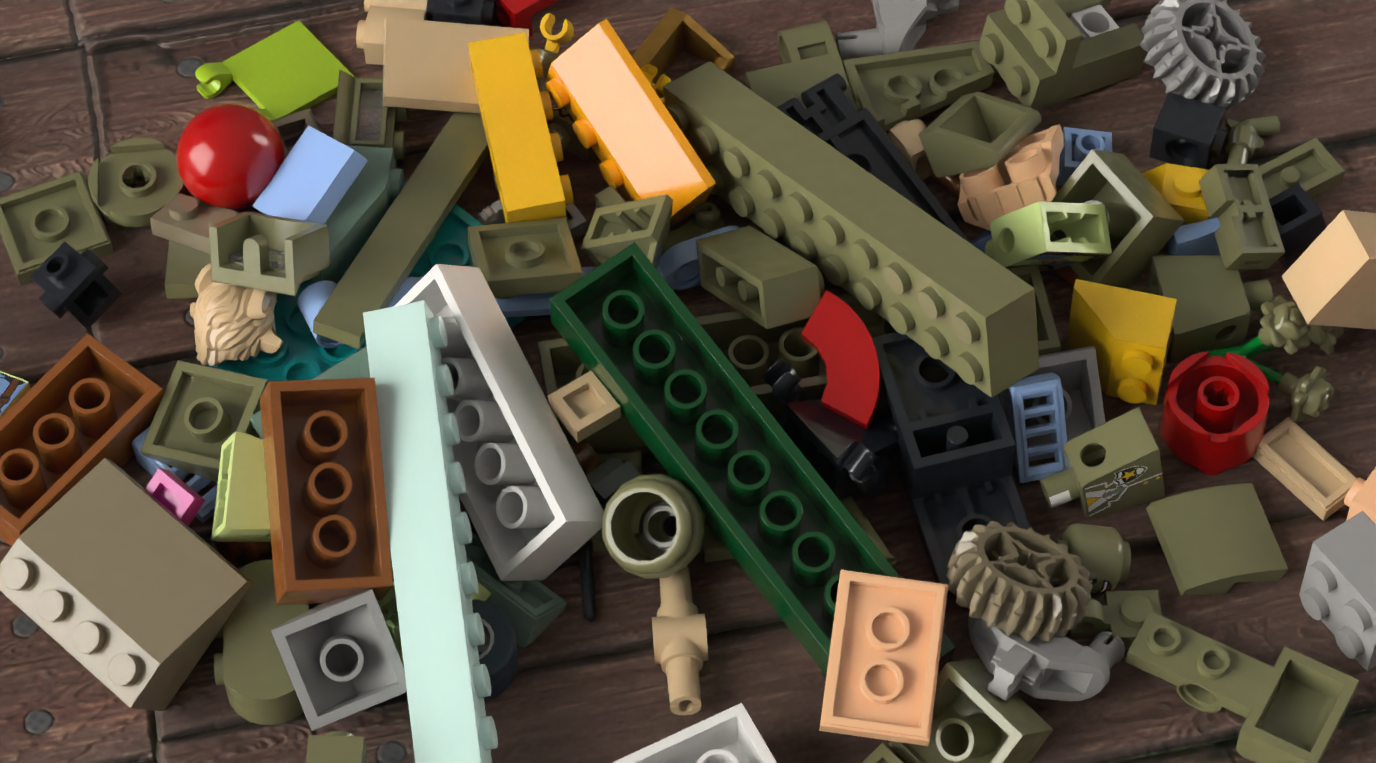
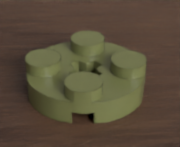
M131 138L109 147L111 154L104 157L100 163L99 159H96L88 175V186L92 200L96 204L98 211L102 214L104 222L112 227L150 226V218L179 193L187 195L188 191L178 172L176 155L166 149L165 143L152 138ZM139 176L144 177L145 182L148 183L140 188L127 186L134 184L135 177Z

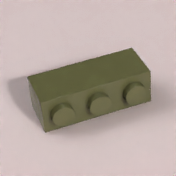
M751 226L696 240L701 287L766 329L812 316L821 300V295L824 293V280L815 264Z

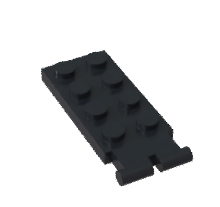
M836 73L801 93L802 102L807 109L796 98H792L776 107L970 243L868 109L865 107L857 111L843 93L847 86L840 74Z

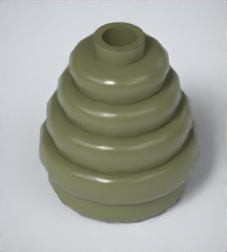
M663 474L639 475L622 484L607 502L601 519L602 539L610 556L626 572L645 579L668 578L686 569L701 550L706 535L705 513L696 495L680 480ZM674 517L676 518L677 527L675 536L669 531V523Z

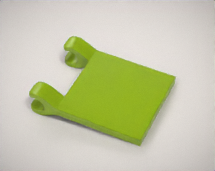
M299 20L227 60L218 63H206L197 68L195 72L196 78L201 82L196 86L197 91L205 99H213L218 96L233 80L260 108L255 110L265 115L270 121L309 109L336 94L339 70L354 76Z

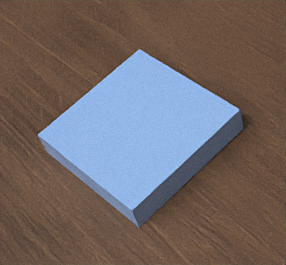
M308 125L276 171L270 183L253 204V207L265 215L325 224L368 160L354 149Z

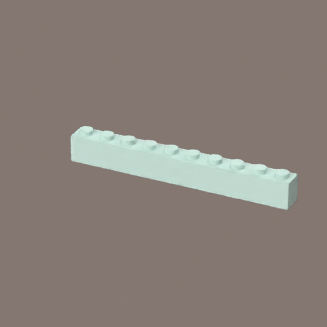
M424 300L364 312L363 318L370 378H375L389 542L415 763H492L490 749L498 747V737L492 716L486 717L484 697L491 696V682L486 665L479 662L478 645L485 643V634L480 614L478 612L473 613L471 595L478 593V579L474 564L467 562L465 544L472 543V531L467 513L460 510L459 494L466 492V483L460 462H454L452 445L459 444L460 436L454 413H448L446 396L453 395L454 389L450 369L447 364L442 365L440 348L447 347L448 344L446 328L442 317H435Z

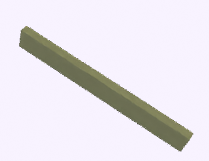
M453 113L314 318L313 333L357 349L361 348L366 340L363 313L388 307L489 154L481 114Z

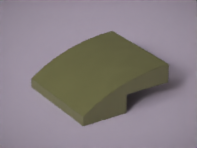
M1252 483L1221 485L1184 492L1152 502L1146 508L1181 596L1226 594L1234 583L1279 581L1289 570Z

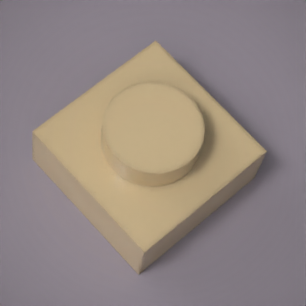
M592 371L587 372L548 395V403L553 413L577 443L621 418L620 405Z

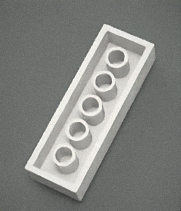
M436 264L395 306L424 300L435 317L441 316L443 319L448 344L447 347L440 348L442 365H448L454 389L453 395L446 396L448 413H454L460 436L459 444L452 445L454 462H460L466 483V492L459 494V497L501 581L545 580L602 528L601 519L604 511L480 268Z

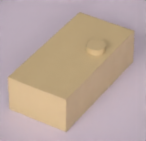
M1342 210L1282 275L1307 324L1376 330V213Z

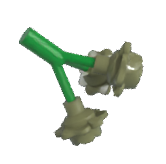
M1278 295L1272 302L1266 301L1261 305L1264 316L1260 319L1262 328L1259 330V336L1243 346L1208 350L1209 356L1226 357V352L1245 357L1254 363L1262 371L1266 379L1279 385V391L1290 396V403L1293 408L1290 419L1301 423L1306 415L1318 418L1321 412L1326 411L1329 407L1334 388L1325 380L1327 369L1316 366L1312 373L1298 378L1289 372L1282 375L1252 359V356L1276 347L1280 348L1281 346L1284 347L1287 353L1294 354L1299 348L1308 347L1310 341L1318 345L1320 350H1323L1327 355L1334 353L1336 339L1344 334V327L1307 324L1296 302H1287L1282 295Z

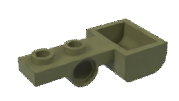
M1152 611L1149 612L1135 637L1126 658V663L1176 685L1179 696L1195 709L1207 713H1216L1223 707L1245 717L1246 720L1239 733L1236 751L1242 757L1255 763H1320L1359 684L1358 679L1284 646L1273 667Z

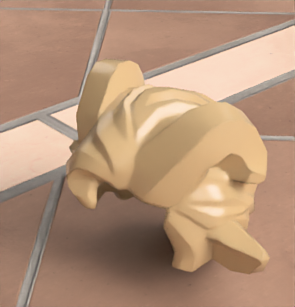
M211 263L202 268L195 280V288L199 296L196 303L192 302L190 304V316L194 319L195 325L194 334L195 350L198 353L197 360L203 366L208 364L209 366H215L229 360L237 361L240 359L244 361L248 360L250 356L257 357L259 351L273 354L280 349L284 341L275 332L276 326L273 313L277 302V294L275 292L212 282Z

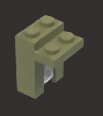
M1006 0L1004 9L987 15L978 45L985 61L991 64L1006 82L1011 94L1016 96L1024 106L1035 110L1139 75L1147 53L1140 46L1144 35L1137 25L1132 23L1119 28L1102 7L1111 4L1112 0Z

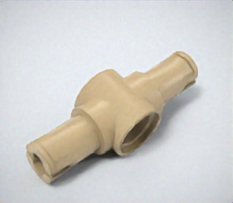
M686 567V569L668 578H659L661 607L657 611V617H652L655 664H661V669L667 676L670 710L673 714L685 716L695 714L701 709L699 671L703 667V661L708 660L705 613L699 614L697 606L693 604L689 568Z

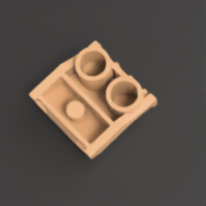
M1060 124L1028 135L997 165L960 174V196L957 205L964 222L991 231L990 225L993 219L1039 201L1051 202L1057 193L1055 185L1059 173L1060 153L1064 147V134Z

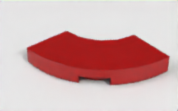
M826 290L801 333L802 339L818 351L826 366L827 384L821 404L828 410L868 430L880 395L881 379L876 348L869 331L859 316L848 304Z

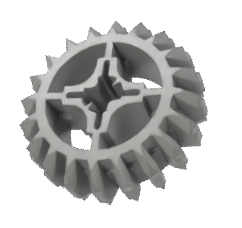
M1163 0L1151 10L1145 25L1141 28L1144 39L1140 46L1148 52L1143 62L1154 67L1153 79H1161L1166 85L1165 93L1173 91L1175 94L1185 96L1187 99L1198 100L1228 111L1230 108L1238 106L1255 91L1260 77L1265 72L1261 62L1266 55L1257 48L1262 39L1251 33L1252 22H1245L1239 16L1240 8L1231 9L1227 5V0Z

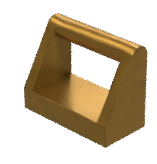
M673 7L667 11L632 55L640 69L647 64H652L658 68L657 75L653 78L651 86H654L659 77L669 70L683 51L706 62H712L727 74L737 62L734 55L688 14ZM660 98L665 105V98Z

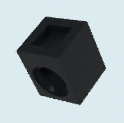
M1168 92L1153 129L1149 157L1170 164L1207 169L1212 156L1220 158L1226 145L1229 130L1221 128L1225 109Z

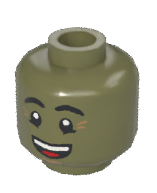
M1074 523L1067 527L1061 539L1053 540L1057 544H1066L1069 554L1078 555L1082 559L1081 566L1090 572L1089 582L1093 585L1090 593L1105 594L1106 591H1113L1118 583L1126 581L1131 564V549L1129 543L1122 540V536L1116 528Z

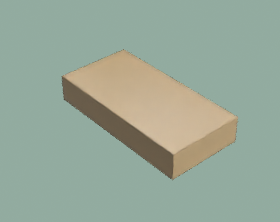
M1289 417L1263 436L1256 449V453L1252 456L1323 521L1345 505V497L1357 479Z

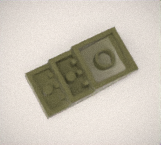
M178 360L140 452L146 457L218 482L222 444L235 431L260 438L251 424L250 416L261 410L260 397L269 381Z

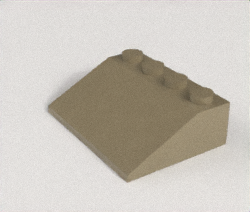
M104 458L20 535L0 563V591L127 706L134 709L165 711L253 583L111 459Z

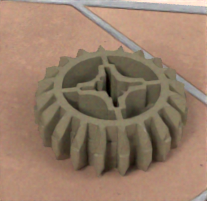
M990 521L987 527L975 525L971 532H964L961 540H958L952 552L946 575L950 580L948 590L957 595L956 604L961 607L970 608L969 616L971 618H981L987 622L988 629L997 627L1004 630L1006 636H1009L1011 633L1019 634L1026 641H1030L1033 636H1036L1042 641L1049 642L1052 636L1064 638L1068 630H1074L1085 614L1091 599L1090 592L1093 585L1089 582L1090 572L1081 566L1082 559L1078 555L1069 554L1066 544H1057L1050 540V534L1040 535L1035 533L1032 527H1029L1027 530L1018 528L1013 522H1009L1006 527H1003L998 522Z

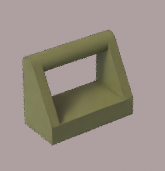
M974 92L962 95L918 135L937 179L997 165L1041 123L1042 119L1040 113L1035 109L985 93Z

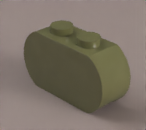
M260 560L238 569L253 583L216 635L217 638H223V652L214 653V675L216 685L225 684L229 703L238 715L256 724L277 725L297 718L304 711L271 629L314 608V603L276 605L273 560Z

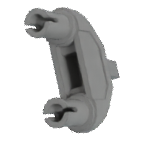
M871 0L877 22L876 28L843 33L835 32V43L841 61L912 50L926 31V20L941 14L958 11L959 0Z
M968 617V630L974 649L987 671L994 675V680L989 683L987 691L1005 701L1018 690L1040 699L1059 701L1089 699L1106 686L1109 682L1110 669L1120 662L1125 655V645L1119 636H1116L1109 645L1105 644L1112 635V632L1109 631L1097 634L1088 646L1083 647L1067 637L1052 636L1049 642L1042 641L1036 636H1033L1030 641L1024 640L1019 634L1011 633L1009 636H1006L1004 630L997 627L988 629L987 622L983 619Z

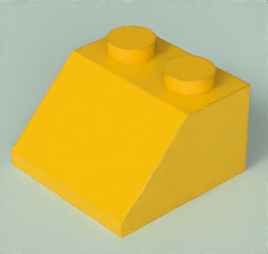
M1076 279L1066 345L1070 350L1088 346L1095 347L1100 386L1106 395L1120 398L1128 403L1156 405L1169 349L1177 299Z

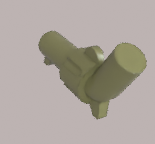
M1276 115L1246 119L1242 122L1227 118L1225 127L1229 130L1225 148L1226 152L1229 153L1227 164H1247L1248 159L1254 155V151L1261 150L1264 145V141L1260 136L1279 133V118Z

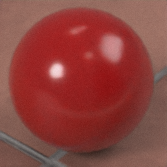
M219 104L203 110L187 124L177 146V167L185 187L200 202L209 206L234 211L245 210L253 207V204L285 160L284 145L276 127L259 111L242 104Z

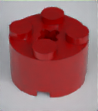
M1209 351L1200 352L1181 361L1170 375L1161 417L1160 433L1169 449L1182 461L1197 467L1202 473L1211 476L1219 475L1226 469L1234 468L1248 461L1256 453V449L1263 438L1270 407L1269 386L1265 375L1250 360L1226 352V357L1209 356Z

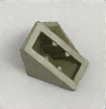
M665 194L596 208L580 250L598 267L635 242L657 269L670 232L673 199Z

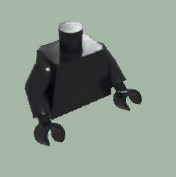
M779 358L762 376L763 380L772 387L773 395L784 406L779 425L840 501L860 491L867 496L878 495L894 469L892 460L898 447L899 435L893 417L879 419L874 414L868 430L823 407L821 404L822 398L808 396L798 384L801 381L799 373L788 362Z

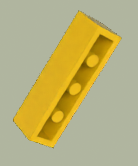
M526 32L469 42L470 70L505 223L566 217V205L574 203L568 174L559 176L556 162L563 161V151L558 132L549 133L546 121L553 119V110L549 92L547 90L539 91L537 83L538 78L544 77L539 50L529 49Z

